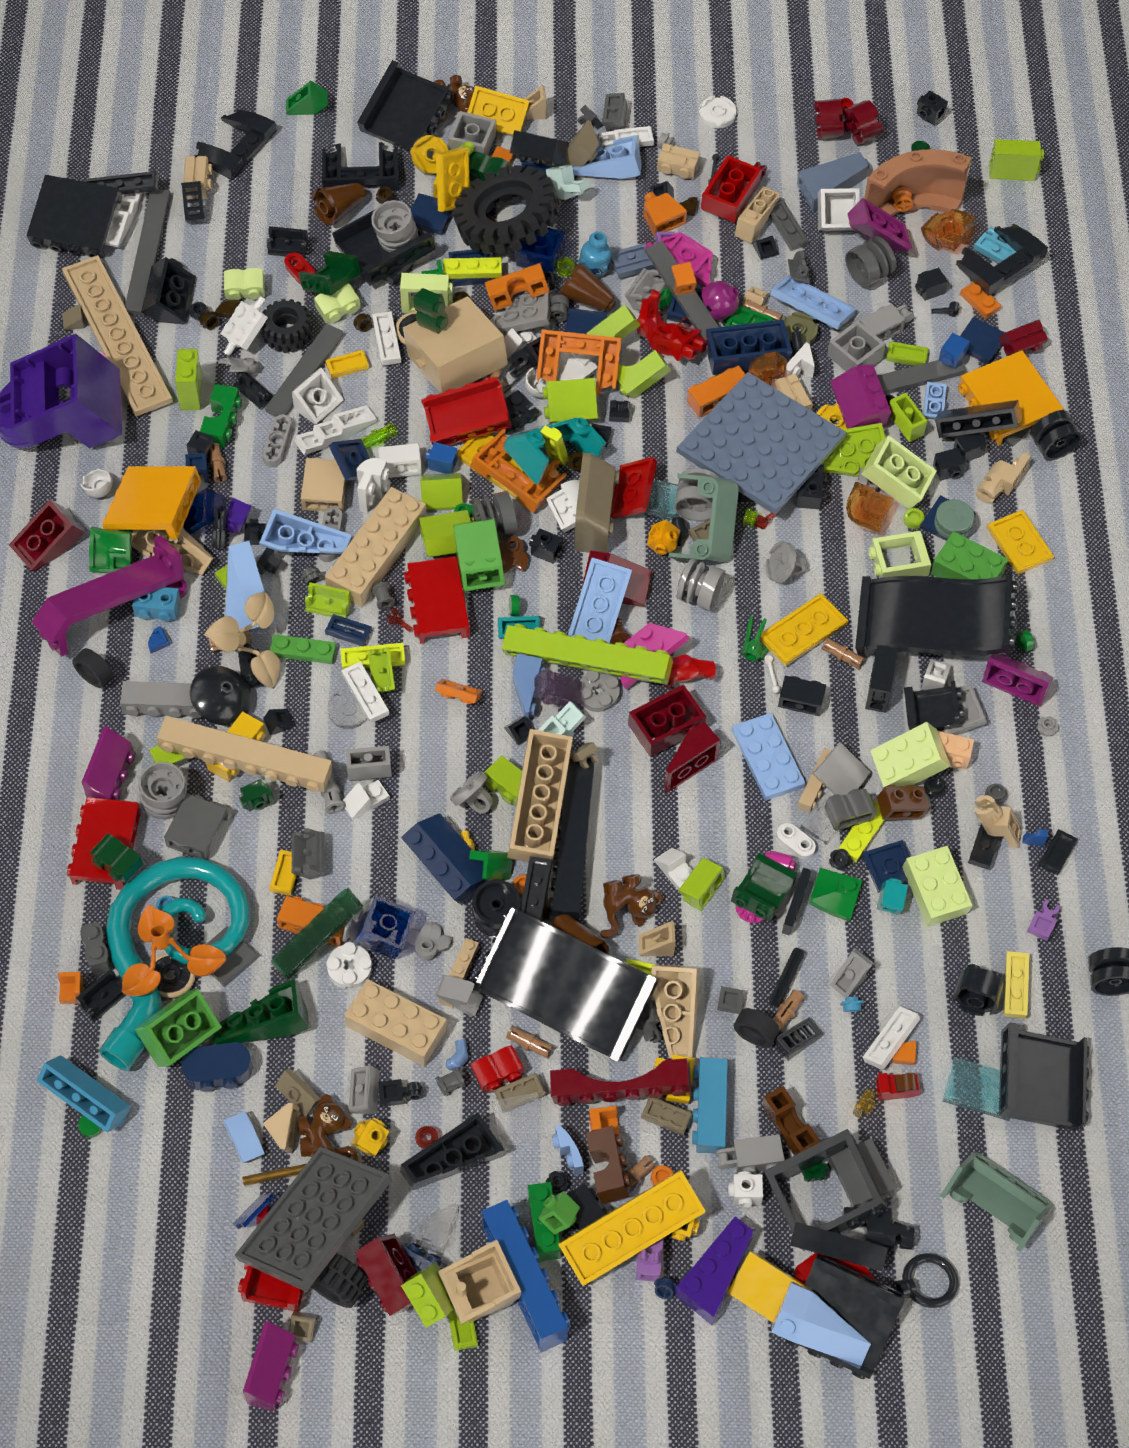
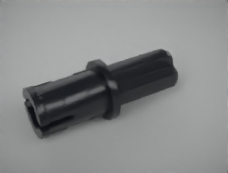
M221 507L214 508V525L211 526V529L213 530L212 547L215 549H223L225 545V531L228 530L226 526L228 510L226 508H223V511H221Z

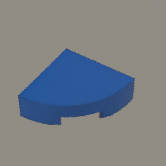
M161 626L155 628L149 638L148 647L150 654L170 645Z
M1038 829L1037 833L1032 834L1027 832L1023 835L1022 844L1044 847L1048 837V830Z

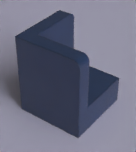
M206 453L185 454L186 466H196L198 474L204 475L205 483H209Z

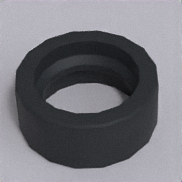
M82 649L72 660V664L79 675L94 687L102 688L113 677L112 669L108 663L91 649Z
M751 1008L742 1009L733 1025L734 1030L739 1036L759 1047H770L779 1032L778 1024L771 1017Z

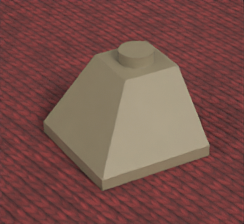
M589 120L585 122L570 141L565 165L584 166L588 160L592 162L597 155L595 150L599 142Z

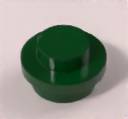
M916 141L911 146V151L930 149L929 144L925 141Z

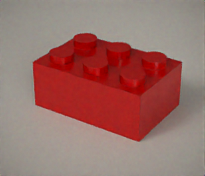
M727 155L702 193L701 209L736 223L760 185L762 169Z

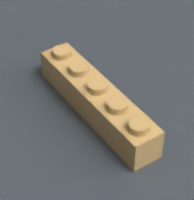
M824 748L813 772L825 760V757L831 750ZM813 774L797 806L798 809L808 813L811 812V809H815L816 799L820 798L822 787L825 788Z
M468 938L465 939L449 976L463 980L466 979L479 950V942ZM439 998V1004L453 1008L452 1005Z

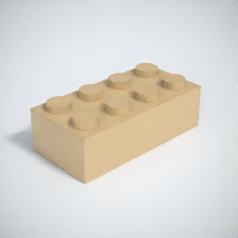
M369 979L366 980L344 1015L346 1027L424 1067L447 1031V1020Z

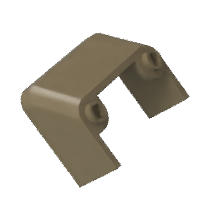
M583 453L575 518V551L590 553V550L608 552V536L613 535L614 523H610L612 495L615 484L619 482V472L615 471L616 467L592 453Z

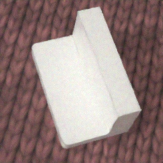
M417 443L378 448L379 458L387 460V467L390 469L388 478L422 475L419 445Z

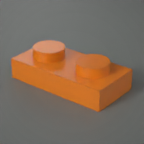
M974 282L961 289L960 295L985 319L1000 311L1001 304L991 295H987Z
M443 678L437 683L435 689L443 697H456L466 704L476 703L482 694L480 689Z

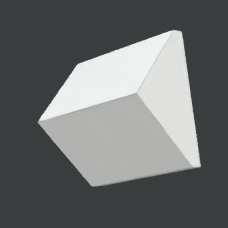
M319 368L292 391L294 409L313 424H317L344 400L322 368Z

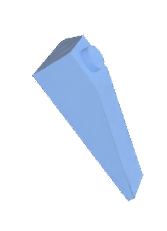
M634 135L614 140L613 145L605 148L599 146L595 150L597 155L592 162L588 160L584 166H572L573 174L577 176L624 179L641 175L642 163L638 137Z
M273 509L259 545L282 552L342 554L349 545L352 535Z
M249 541L228 546L225 614L234 618L239 624V629H242L253 622L248 619L245 613L247 599L253 594L264 591ZM256 624L254 627L250 629L257 628L259 626Z
M790 1283L772 1324L771 1333L861 1366L871 1343L854 1327L844 1321L834 1309L824 1303L815 1292L796 1283Z

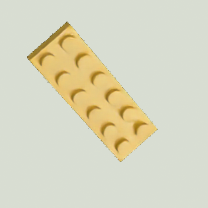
M679 1170L558 1243L582 1286L706 1211L682 1170Z

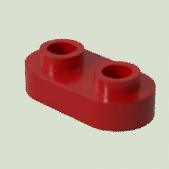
M290 253L284 259L286 270L299 284L301 283L298 273L301 271L315 273L313 267L299 253Z

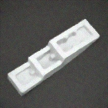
M143 193L122 195L121 204H116L105 245L119 248L133 221Z
M365 405L334 414L331 421L314 425L313 431L296 435L294 442L301 452L306 455L329 447L328 445L332 442L342 441L375 423L377 419L368 406Z

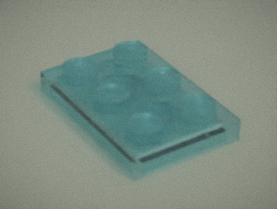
M954 1057L942 1102L1010 1121V1118L999 1116L1000 1070Z

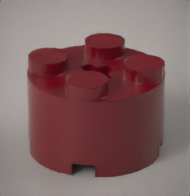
M841 99L814 101L815 112H818V114H815V124L820 126V128H817V138L825 139L844 136Z
M870 100L862 101L843 110L846 120L844 128L846 132L852 133V138L856 145L883 133L882 122H878L876 118L879 113Z

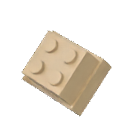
M498 1240L481 1247L463 1259L438 1271L461 1325L468 1321L469 1323L512 1305L515 1300L520 1299L521 1290Z

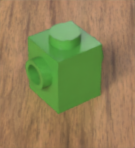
M563 1191L556 1196L551 1195L545 1200L543 1204L545 1207L538 1219L555 1235L574 1224L577 1219L575 1216L580 1207Z

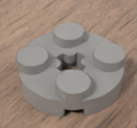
M588 671L578 683V698L581 704L590 711L602 712L604 709L612 708L619 699L620 688L618 679L611 674ZM601 688L604 693L600 692L599 695H596L594 689Z

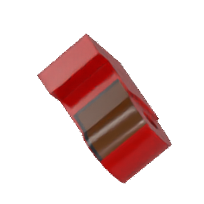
M878 1073L875 1083L878 1101L910 1098L921 1093L917 1073H905L902 1075Z

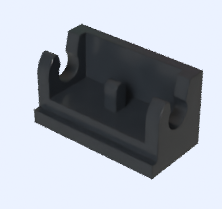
M269 226V238H267L268 255L286 257L290 253H299L306 259L309 246L307 230Z
M110 969L77 996L76 1000L79 1008L95 1022L126 995L122 992V980L119 981L115 972Z

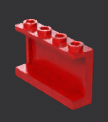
M488 377L481 382L468 383L464 387L451 388L444 393L430 394L426 398L421 399L431 434L429 437L432 445L436 442L451 446L495 433L502 429L512 428L502 384L498 377Z
M457 557L407 563L408 571L404 572L405 583L410 584V589H407L408 601H413V607H410L411 618L416 619L413 630L414 636L419 637L420 644L424 643L425 637L459 632L461 633V639L469 638V622Z
M86 797L85 805H82L80 809L81 824H78L76 827L77 842L72 846L71 855L73 861L68 864L67 876L70 877L72 884L77 885L78 880L115 884L116 890L123 888L126 883L121 880L115 881L109 876V871L104 868L100 870L93 865L90 851L107 833L132 850L134 849L141 815L138 802Z
M264 1204L263 1211L259 1210L256 1219L257 1225L270 1211L269 1205ZM244 1264V1270H247L245 1279L241 1278L238 1286V1292L241 1293L242 1301L289 1311H299L304 1290Z

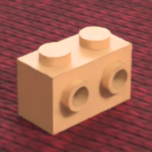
M938 731L950 766L967 770L974 739Z

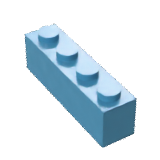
M61 1055L45 1062L37 1079V1082L106 1132L121 1126L131 1107Z
M700 1057L699 1065L694 1067V1079H698V1087H694L693 1101H698L697 1109L693 1108V1122L697 1123V1131H692V1144L696 1145V1153L716 1154L717 1150L725 1149L728 1059Z

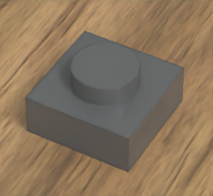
M721 986L717 1010L740 1014L744 990Z

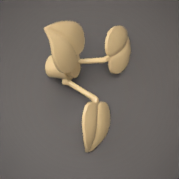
M263 591L251 595L245 603V613L248 619L253 621L251 624L239 629L238 622L234 618L226 616L215 621L204 635L224 652H233L238 649V651L255 654L257 657L251 660L253 674L263 685L273 688L280 673V661L277 655L270 650L260 653L257 650L243 646L246 642V636L243 632L254 627L256 624L261 629H265L273 621L274 606L268 594Z

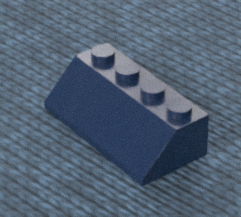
M784 320L706 329L708 360L712 375L721 374L725 370L738 365L742 371L785 366L791 359L792 349Z
M441 813L417 822L401 837L453 900L461 906L473 896L480 885L491 880L483 879L484 863L481 860L469 859L470 850L472 849Z

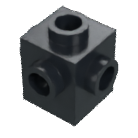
M930 90L918 99L916 114L935 125L946 114L948 101Z

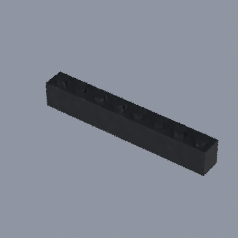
M569 757L564 788L565 796L564 800H562L560 812L563 815L562 819H559L557 831L561 832L560 839L556 838L555 852H559L558 858H554L553 871L557 873L556 878L551 880V891L555 892L554 898L549 899V911L553 912L552 920L559 915L569 914L579 922L594 763L589 757L586 759L589 767L585 769L581 767L580 761L573 762L571 757Z

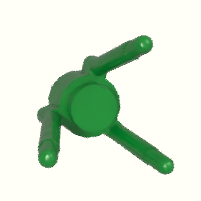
M750 616L744 646L741 651L746 659L755 662L758 659L762 660L765 653L769 650L766 646L763 649V645L759 641L767 619H763L755 639L750 641L754 619L753 616Z

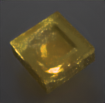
M868 1088L855 1105L853 1115L861 1119L864 1113L868 1115L875 1105L873 1102L874 1092Z

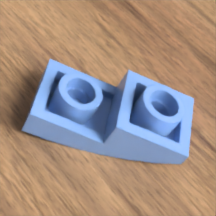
M927 382L923 416L935 419L939 411H944L947 384Z
M245 1111L223 1120L241 1163L265 1154Z
M560 1125L555 1126V1134L552 1135L554 1149L559 1148L560 1156L566 1155L568 1168H573L574 1175L583 1174L584 1165L574 1141Z

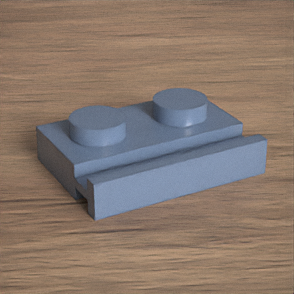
M646 243L611 252V263L619 279L638 274L643 268L647 270L655 269L645 253Z

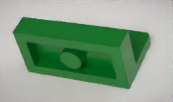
M470 850L469 859L484 861L483 879H510L512 859L507 858L508 852Z

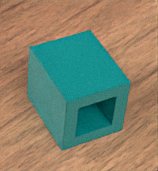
M894 878L883 882L877 909L897 915L901 913L908 885L902 884L901 880Z

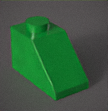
M310 80L286 99V114H317L328 105L327 90Z

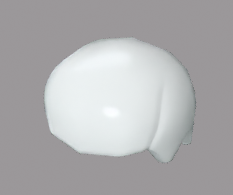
M531 368L526 373L525 387L529 394L541 398L543 397L542 387H546L547 381L543 378L539 381L536 380L537 370Z
M96 469L83 476V484H80V486L89 497L101 498L110 492L113 479L106 470Z

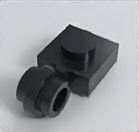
M401 1079L378 1082L381 1107L404 1104L403 1095H407L410 1100H418L424 1093L423 1087L419 1082H410L407 1084V1087L402 1086Z

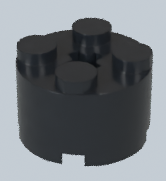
M975 964L967 965V968L959 973L953 994L954 1003L957 1001L962 1011L972 1015L983 1016L984 1012H990V1015L994 1014L997 1011L1003 989L1002 975L996 971L982 969Z

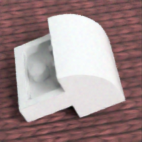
M381 458L368 459L357 468V490L360 511L368 513L370 506H374L376 498L382 499L384 493L388 492L391 481L388 479L390 469L387 467V460Z
M571 480L561 484V490L546 498L564 533L575 527L580 480Z

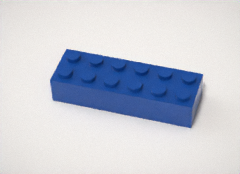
M505 1200L481 1211L482 1228L489 1243L498 1240L521 1290L520 1299L516 1301L542 1353L567 1341L568 1332H570L568 1327L570 1321L566 1312H561L558 1304L560 1301L556 1291H551L548 1282L550 1280L546 1270L539 1267L538 1261L540 1259L536 1249L529 1246V1235L526 1228L519 1225L518 1219L520 1217L514 1205L510 1206L508 1200Z

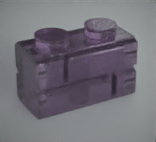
M547 669L541 671L534 678V698L542 700L544 704H554L563 709L569 701L573 702L576 706L582 701V693L580 692L582 690V681Z

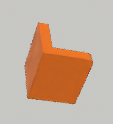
M691 263L673 265L671 269L675 279V295L695 292L697 282Z
M59 972L60 1004H78L76 997L84 991V980L81 972Z
M617 1106L589 1109L591 1131L613 1125L616 1134H618Z

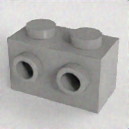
M389 746L346 750L349 781L392 777Z

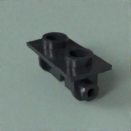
M247 372L237 373L238 381L233 386L238 388L259 409L273 398V395Z
M251 644L244 645V647L254 650ZM245 651L238 652L241 676L247 681L250 688L264 686L255 677L251 669V660L257 656Z

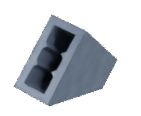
M859 152L798 172L797 185L811 210L816 211L818 210V191L820 189L852 188L867 178L869 162Z

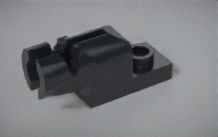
M557 327V328L553 329L552 331H559V329H558V327ZM541 337L526 344L523 349L507 358L508 363L512 362V364L517 359L519 362L523 360L521 364L514 367V370L509 373L512 377H516L538 364Z
M844 1207L842 1215L856 1208ZM883 1211V1213L878 1215V1218H869L862 1222V1225L865 1226L864 1241L891 1249L895 1241H897L900 1249L912 1250L914 1245V1226L898 1222L891 1224V1211Z

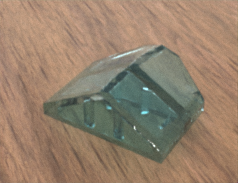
M654 479L645 514L669 520L678 517L679 514L674 509L678 485Z

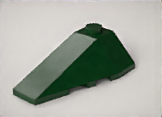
M293 979L274 986L268 990L269 994L259 1001L257 999L251 1001V1006L244 1011H236L221 1021L220 1025L222 1028L214 1033L215 1044L243 1043L287 1037L310 1029L308 1011L297 981Z

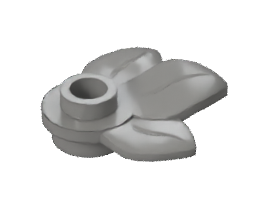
M231 357L222 358L218 361V364L225 363L231 365L230 372H247L250 374L255 373L258 368V363L253 358Z
M350 904L346 910L344 920L348 923L344 929V942L350 937V941L354 943L360 935V923L364 916L363 908H361L360 904Z
M436 922L426 923L421 930L410 928L407 933L408 943L415 947L416 954L422 960L432 959L437 951L447 949L451 943V937L441 935L440 926Z

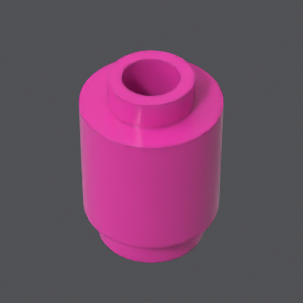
M766 851V857L792 871L795 870L796 861L793 860L792 855L777 851Z

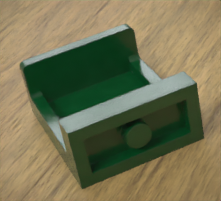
M327 251L323 254L326 263L324 267L315 273L303 271L298 273L303 290L332 296L361 274L357 256Z
M758 853L752 868L739 887H735L731 902L755 914L758 918L770 922L793 888L797 873Z

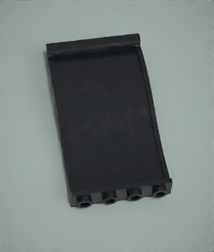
M1009 572L1008 576L989 579H951L928 576H894L871 579V576H862L855 645L857 654L867 658V655L876 653L877 645H889L893 648H898V652H920L954 656L1006 653V656H1011V647H1015V635H1012V629H1016V616H1013V613L1017 611V598L1014 597L1015 593L1019 591L1018 580H1014L1013 572Z
M511 908L510 911L507 910L502 918L504 924L501 930H498L492 939L494 945L491 951H487L482 963H484L482 971H478L474 977L473 983L475 985L473 990L510 1006L617 1062L622 1061L660 978L627 964L517 908Z

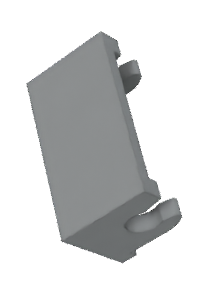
M643 268L626 292L625 297L633 310L641 309L642 300L648 298L652 290L655 289L661 294L665 288L666 283L664 280L656 277L659 275L657 270Z

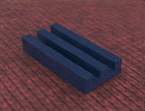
M335 614L332 615L325 629L326 635L362 647L365 646L369 633L371 634L372 626ZM334 622H337V623H340V624H343V625H346V626L343 627V626L334 624ZM352 628L364 631V633L352 630Z

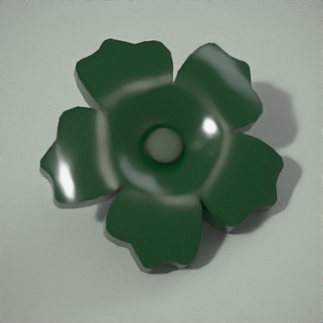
M821 1161L801 1171L804 1181L810 1182L813 1178L815 1181H822L825 1179L824 1173H827L829 1166Z

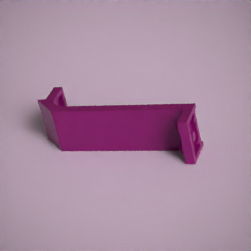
M161 535L154 538V556L48 597L31 622L38 629L40 637L48 642L53 651L55 650L61 657L69 653L66 632L72 624L184 579L181 554Z

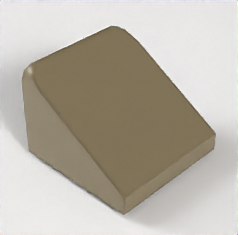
M80 304L62 313L64 331L84 328Z
M294 1311L291 1315L289 1332L294 1334L298 1341L312 1343L317 1315Z

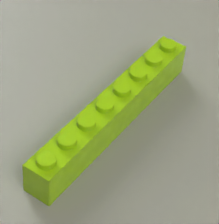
M521 624L507 625L501 648L506 655L517 657V654L542 658V662L668 685L673 659L668 655L669 653L663 650L652 652L642 646L630 648L628 645L616 642L615 645L608 644L603 639L592 641L587 640L585 636L581 635L570 637L564 632L555 631L554 633H549L547 630L538 627L532 630L527 629L526 626Z

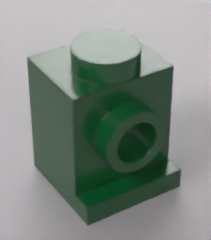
M264 777L240 788L241 797H239V801L243 809L247 808L249 812L254 809H261L267 803L270 806L275 804L273 794Z

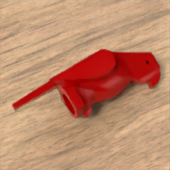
M687 654L672 658L673 664L668 685H665V687L669 689L676 682L690 681L698 677L709 678V680L714 679L717 676L714 661L695 659Z

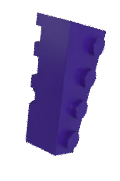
M736 1216L677 1285L675 1296L711 1325L715 1321L716 1315L734 1280L754 1233L753 1229Z

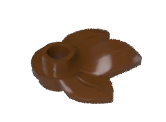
M510 536L503 543H499L503 574L513 568V566L519 571L524 572L528 565V555L523 551L521 539L516 536ZM511 543L517 545L514 549L509 548Z

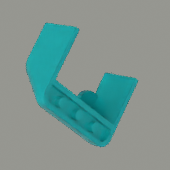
M572 418L546 425L549 428L554 427L562 433L563 441L569 440L579 452L592 453L600 457L606 442L584 418ZM544 426L508 436L504 443L505 451L536 485L540 483L549 463V459L540 450L545 447V438L540 432Z

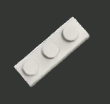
M392 312L372 314L381 365L401 363Z
M361 662L341 670L345 681L370 724L389 715L388 708Z
M899 1006L864 1054L863 1059L865 1063L884 1070L919 1022L920 1017L918 1013Z

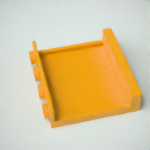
M1023 350L963 374L960 377L958 390L968 401L969 407L1013 400L1019 401L1022 420L1018 427L988 431L990 438L995 440L998 446L1002 444L1004 437L1035 425V423L1049 413L1064 410Z
M128 466L125 474L122 476L120 486L116 490L115 497L109 506L108 513L103 519V529L166 530L170 539H178L201 484L196 466Z

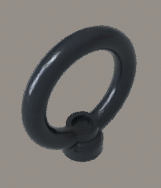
M923 1253L916 1255L907 1262L903 1269L902 1279L896 1281V1288L898 1292L907 1295L906 1298L910 1297L915 1303L923 1307L939 1308L953 1300L958 1291L959 1282L957 1273L948 1260L937 1254ZM933 1263L940 1266L946 1272L949 1279V1287L943 1296L927 1298L917 1292L915 1282L911 1278L914 1269L918 1265Z

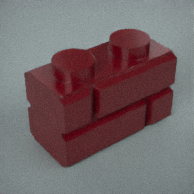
M1039 319L999 336L1006 357L1022 350L1026 355L1027 350L1031 349L1032 352L1043 348L1042 344L1047 342L1048 338L1045 331H1043L1044 328Z

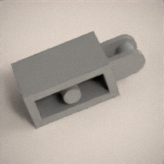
M890 304L886 307H880L870 315H864L859 319V322L879 339L885 341L903 332L904 324L911 321L914 314L908 311L907 305L895 308L893 304Z
M780 1134L734 1140L732 1148L720 1149L715 1152L720 1162L718 1163V1168H736L737 1174L744 1171L756 1174L784 1161ZM728 1156H734V1160H729Z

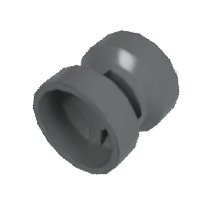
M558 294L550 298V319L552 321L563 322L567 319L569 299L566 296Z

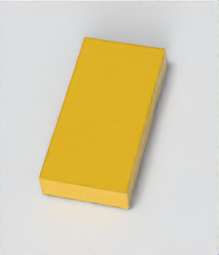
M363 350L325 360L331 379L369 369V363Z
M280 850L269 887L270 892L292 895L297 875L291 873L292 852Z

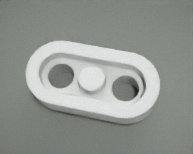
M784 823L779 826L776 838L783 847L802 860L810 859L814 855L816 845L809 836L791 823ZM790 831L792 834L787 835L784 832ZM806 844L808 848H803L801 845Z

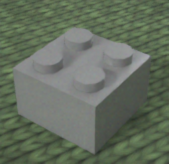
M460 111L448 138L449 150L456 149L469 141L475 145L473 152L488 155L496 137V120Z
M857 320L829 341L827 356L843 370L847 371L854 366L875 365L883 358L886 344Z

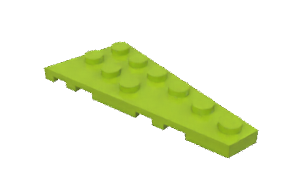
M882 423L842 429L847 432L846 437L822 463L824 464V472L858 477L860 468L866 466L876 445L885 438Z

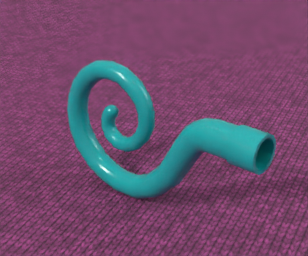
M180 856L157 862L137 873L128 881L109 908L106 926V938L111 960L121 979H123V975L129 967L143 963L136 952L130 931L133 912L139 902L152 890L164 883L180 879H197L209 883L220 890L226 897L231 913V923L223 937L211 944V946L220 949L226 956L232 953L243 940L250 924V905L245 890L235 877L222 866L203 858ZM176 898L165 904L161 911L170 914L172 918L180 912H188L196 923H202L206 918V912L203 907L189 898ZM169 944L164 949L176 961L182 964L188 963L189 960H186L172 944ZM178 944V945L180 946V948H181L187 955L190 956V952H191V949H192V948H186V947H184V946ZM158 988L146 995L130 996L133 1002L131 1009L119 1026L112 1030L99 1049L100 1055L113 1066L129 1071L145 1049L135 1028L162 1009V999Z

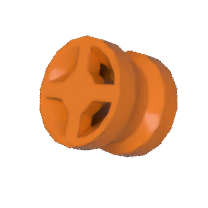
M897 188L892 193L895 210L904 212L912 208V193L909 188Z

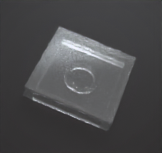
M537 1092L492 1101L499 1142L502 1147L546 1138Z

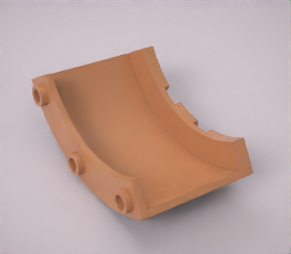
M936 149L917 150L898 155L884 162L869 176L864 199L893 216L900 211L894 208L892 193L897 188L906 187L911 190L913 206L908 211L902 213L927 207L930 210L954 216L963 201L972 158L961 153Z

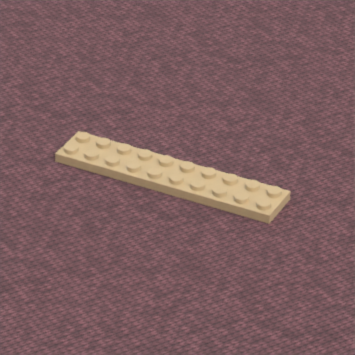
M97 255L62 268L63 275L78 304H80L81 310L103 353L107 355L109 361L120 369V386L135 416L137 417L173 403L162 377L99 256Z

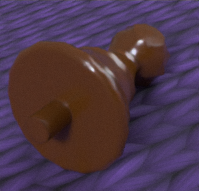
M620 618L616 620L615 630L610 640L611 644L614 645L616 642L624 643L631 638L622 628L623 621Z

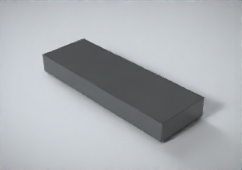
M783 200L776 202L769 217L790 251L807 246L809 241Z

